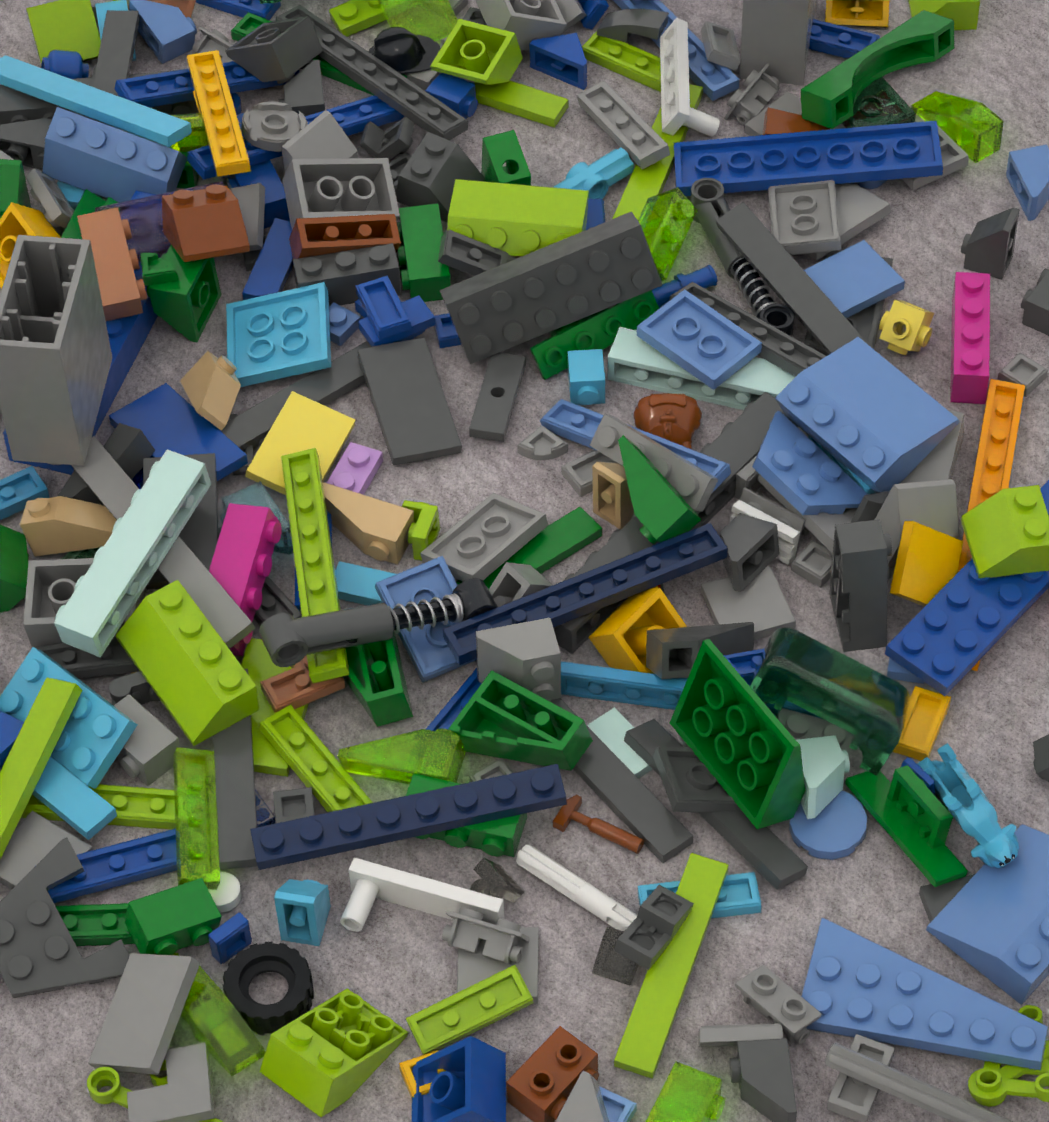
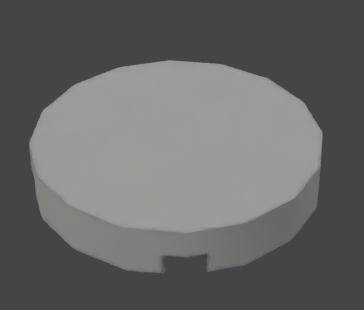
M274 101L261 102L253 105V110L248 112L247 109L244 112L241 131L244 138L253 146L262 150L280 152L282 151V146L306 127L308 122L303 113L299 111L298 114L292 111V106L286 103Z

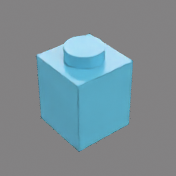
M602 349L568 351V380L571 403L576 405L605 403V372Z

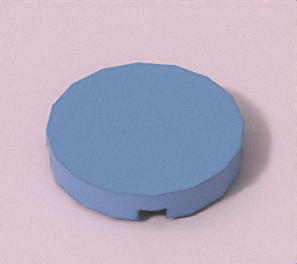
M842 790L816 818L807 819L800 802L794 817L790 819L789 831L794 843L799 848L802 846L808 850L809 855L820 859L834 860L850 855L855 851V847L860 843L862 844L866 837L867 815L863 805L852 794Z

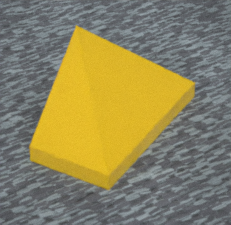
M826 0L825 22L836 25L888 27L890 0Z

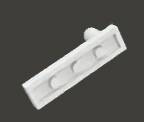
M676 18L660 37L662 132L673 136L683 125L712 137L719 128V119L690 107L688 22Z
M354 857L348 870L352 894L342 914L340 923L348 930L361 931L377 898L450 920L454 919L446 914L447 910L459 914L460 908L464 907L484 914L482 921L496 925L498 918L504 919L503 899Z

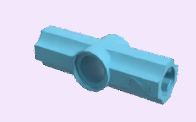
M620 147L590 165H587L585 162L577 163L569 170L566 179L554 187L589 190V199H603L610 186L633 172L634 163L631 161L629 153Z

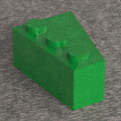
M393 631V636L389 640L346 648L349 675L342 677L375 725L378 727L413 717L395 632Z
M492 670L448 729L459 751L541 766L558 764L559 769L572 771L593 741L583 719Z

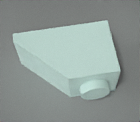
M836 735L796 740L801 747L805 793L801 804L807 819L816 818L843 790L844 773H849L850 762L846 750H841Z

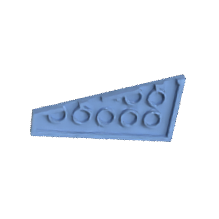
M821 918L801 997L817 1009L822 1016L807 1026V1029L855 1037L858 1034L877 1042L1041 1070L1048 1036V1026L825 918Z

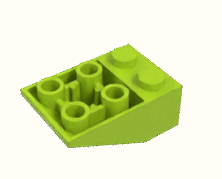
M347 988L270 1035L259 1072L315 1114L323 1117L345 1103L402 1043L407 1037L408 1031Z

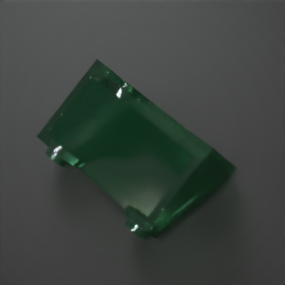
M780 628L772 634L748 684L765 704H775L773 708L781 711L788 700L854 734L849 747L857 750V748L861 750L863 758L859 767L876 776L900 740L910 701L908 690L899 682L792 628Z

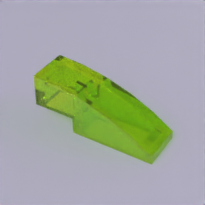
M199 965L180 1016L190 1025L199 1043L206 1042L209 1053L232 1077L263 1058L265 1050L236 1008Z

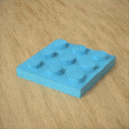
M325 282L226 304L227 359L237 368L234 373L241 384L240 387L331 367L329 296Z

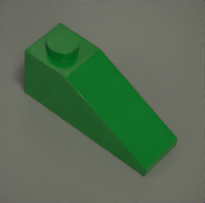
M623 435L618 440L634 515L643 524L639 529L640 532L655 545L658 541L661 543L690 531L701 518L644 453Z

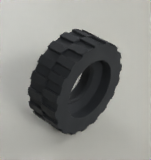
M272 941L259 945L257 943L250 945V948L242 949L238 952L237 956L228 963L227 971H224V984L222 985L227 1010L232 1014L233 1021L236 1024L242 1025L243 1029L248 1032L251 1030L259 1035L273 1033L307 1013L312 1007L314 988L311 969H309L305 957L302 958L298 950L289 948L287 944H275ZM276 972L281 974L288 982V992L285 997L277 1003L268 1005L254 1001L249 995L251 981L259 974Z

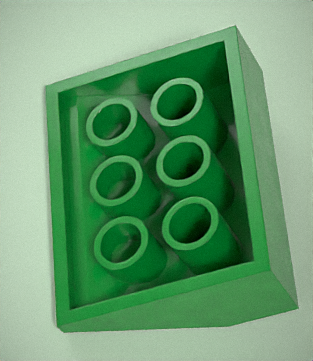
M710 639L703 640L670 724L713 777L717 779L728 795L733 798L734 802L757 830L792 819L805 793L800 744Z

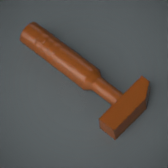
M577 794L567 799V805L561 807L552 821L554 828L564 832L570 821L574 820L588 827L590 832L636 854L641 851L644 845L643 839L597 817L590 818L578 812L582 804V797Z

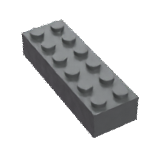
M631 211L441 289L440 293L469 363L473 364L660 287L662 282L641 224Z

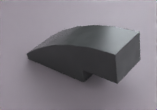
M121 423L117 425L103 446L131 480L142 469L143 458H150L155 451L141 429ZM75 470L58 494V496L104 505Z

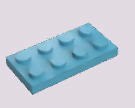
M32 647L1 694L0 711L25 722L46 677L76 683L82 689V692L51 757L87 786L96 789L138 724L43 651Z

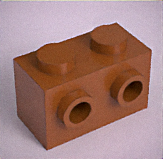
M559 1026L506 1082L507 1102L533 1122H554L583 1070L591 1074L596 1081L598 1080V1053Z

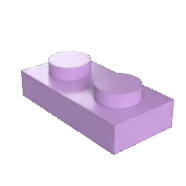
M350 442L327 483L364 495L383 462V452Z

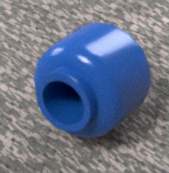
M52 50L47 57L42 58V69L70 79L89 77L88 63H83L82 56L76 51Z

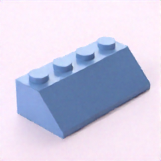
M57 107L45 137L42 173L82 190L87 189L93 194L104 198L110 197L118 203L127 206L136 190L161 196L173 194L177 188L187 157L178 150Z

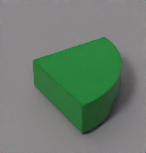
M140 253L142 277L145 286L179 281L176 267L172 261L159 258L156 253Z

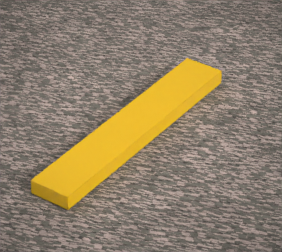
M219 50L187 55L188 68L217 177L251 172L250 161Z

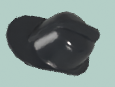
M389 27L377 35L374 39V46L368 52L398 73L407 74L430 70V65L441 48L437 42L429 37L415 35L402 27Z

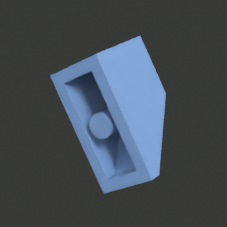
M129 0V11H139L138 32L162 64L193 50L197 29L193 20L190 17H185L179 7L148 0Z
M1047 144L1009 152L1006 177L1028 221L1035 220L1049 200V148Z

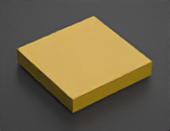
M904 521L890 594L925 607L957 574L964 541L915 521Z

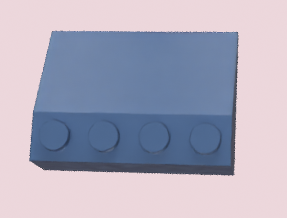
M859 337L801 371L775 397L784 414L876 493L890 491L894 484H900L960 423L957 417Z
M1023 824L1014 832L1019 843L1018 856L1001 868L990 867L984 864L926 928L929 933L1021 1005L1049 975V835Z

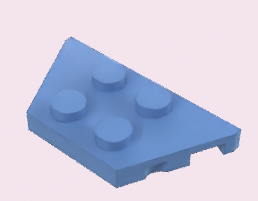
M777 411L774 414L752 467L802 515H818L822 512L843 514L846 508H858L864 495L869 494L782 412Z

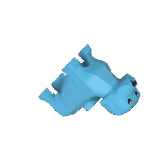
M947 743L937 749L943 762L938 760L931 761L926 757L917 764L935 781L936 793L945 803L967 835L974 837L979 843L971 850L972 857H979L981 861L990 867H1004L1018 856L1019 843L1014 833L1016 826L1009 824L1001 829L995 808L979 785L971 778L965 767L956 759V754Z

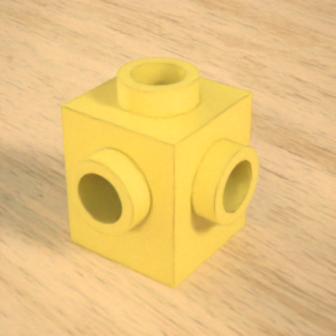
M894 300L890 311H886L880 321L879 330L882 332L879 339L889 342L887 348L902 355H907L908 350L919 352L921 347L924 348L930 340L932 328L929 326L934 313L906 301Z

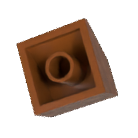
M215 184L209 185L206 189L177 190L173 194L162 196L163 233L184 262L250 251V244L238 199L228 186Z

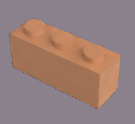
M118 207L77 216L82 239L91 241L105 321L143 313L141 300L147 299L143 279L136 280L134 270L140 269L136 250H128L126 240L132 239L128 219L121 220Z

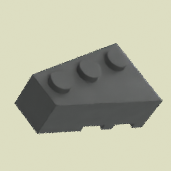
M880 519L835 524L829 595L843 652L887 646V579H889L890 575L887 556H892V543L890 535L883 534Z

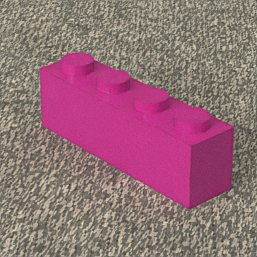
M955 272L952 296L950 402L985 404L989 382L990 274Z
M229 503L209 572L251 622H253L255 612L262 604L263 584L265 578L271 572V557L275 544L280 541L282 527L280 521L269 507ZM253 631L230 648L233 655L243 656L245 646L250 642Z

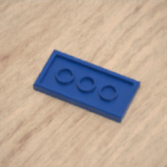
M167 383L109 415L110 424L114 428L121 423L141 429L155 449L150 458L162 457L167 449L181 455L215 453L217 481L248 464L247 454L212 423L198 414L194 407Z

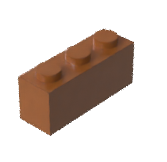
M395 214L297 218L289 237L293 259L391 243L394 244L395 253H397L401 244Z

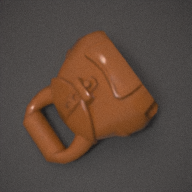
M663 393L651 394L641 398L638 406L635 408L633 417L636 428L692 449L691 438L695 430L701 425L702 413L694 398L685 394Z

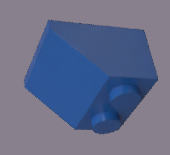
M469 1036L418 1061L412 1067V1074L416 1081V1094L414 1098L412 1097V1122H506L505 1052L473 1036ZM437 1069H444L446 1071L438 1074ZM431 1083L429 1093L421 1095L419 1086Z

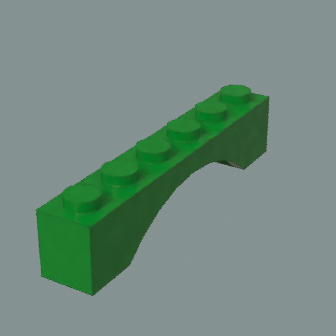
M923 10L802 88L800 98L802 118L834 129L853 116V107L857 97L875 80L905 67L935 62L955 48L954 20Z

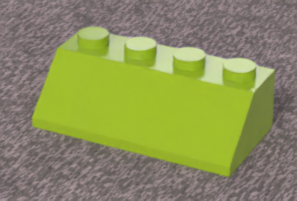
M455 179L447 230H452L507 252L508 255L524 256L586 230L589 190Z
M179 580L146 596L116 634V638L193 746L259 710L257 686Z

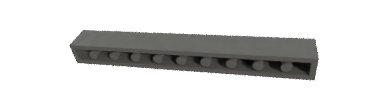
M765 392L755 402L751 401L734 422L726 424L721 434L712 443H707L701 449L700 453L728 463L731 474L711 494L703 512L695 511L701 520L691 530L706 525L735 496L736 474L757 456L774 414L777 411L784 414L775 397ZM633 514L631 520L622 529L615 530L608 542L599 551L592 552L585 564L575 574H569L565 580L653 546L640 532L639 529L643 526L640 520ZM628 598L553 627L558 645L573 654Z

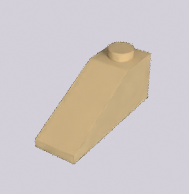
M323 482L326 510L332 515V524L364 554L379 561H387L398 565L409 546L408 531L411 523L415 522L414 510Z
M57 496L27 501L20 526L34 556L37 557L100 548L106 544L111 536L117 520L104 505Z

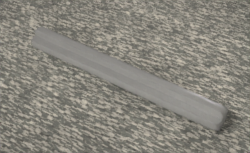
M833 1043L825 1058V1064L828 1067L949 1121L1013 1122L840 1044Z

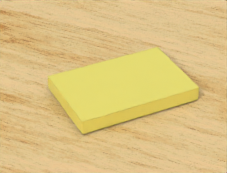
M292 391L246 470L245 477L286 495L281 456L316 448L319 455L322 482H324L353 430L356 420Z

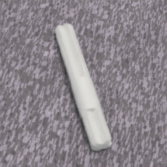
M526 844L519 850L516 859L518 865L619 932L623 933L637 918V914L530 844Z

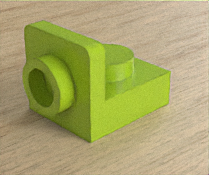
M404 500L402 507L414 510L415 522H412L410 525L408 543L412 544L414 559L422 561L420 553L437 539L440 531L438 506L429 505L425 502Z

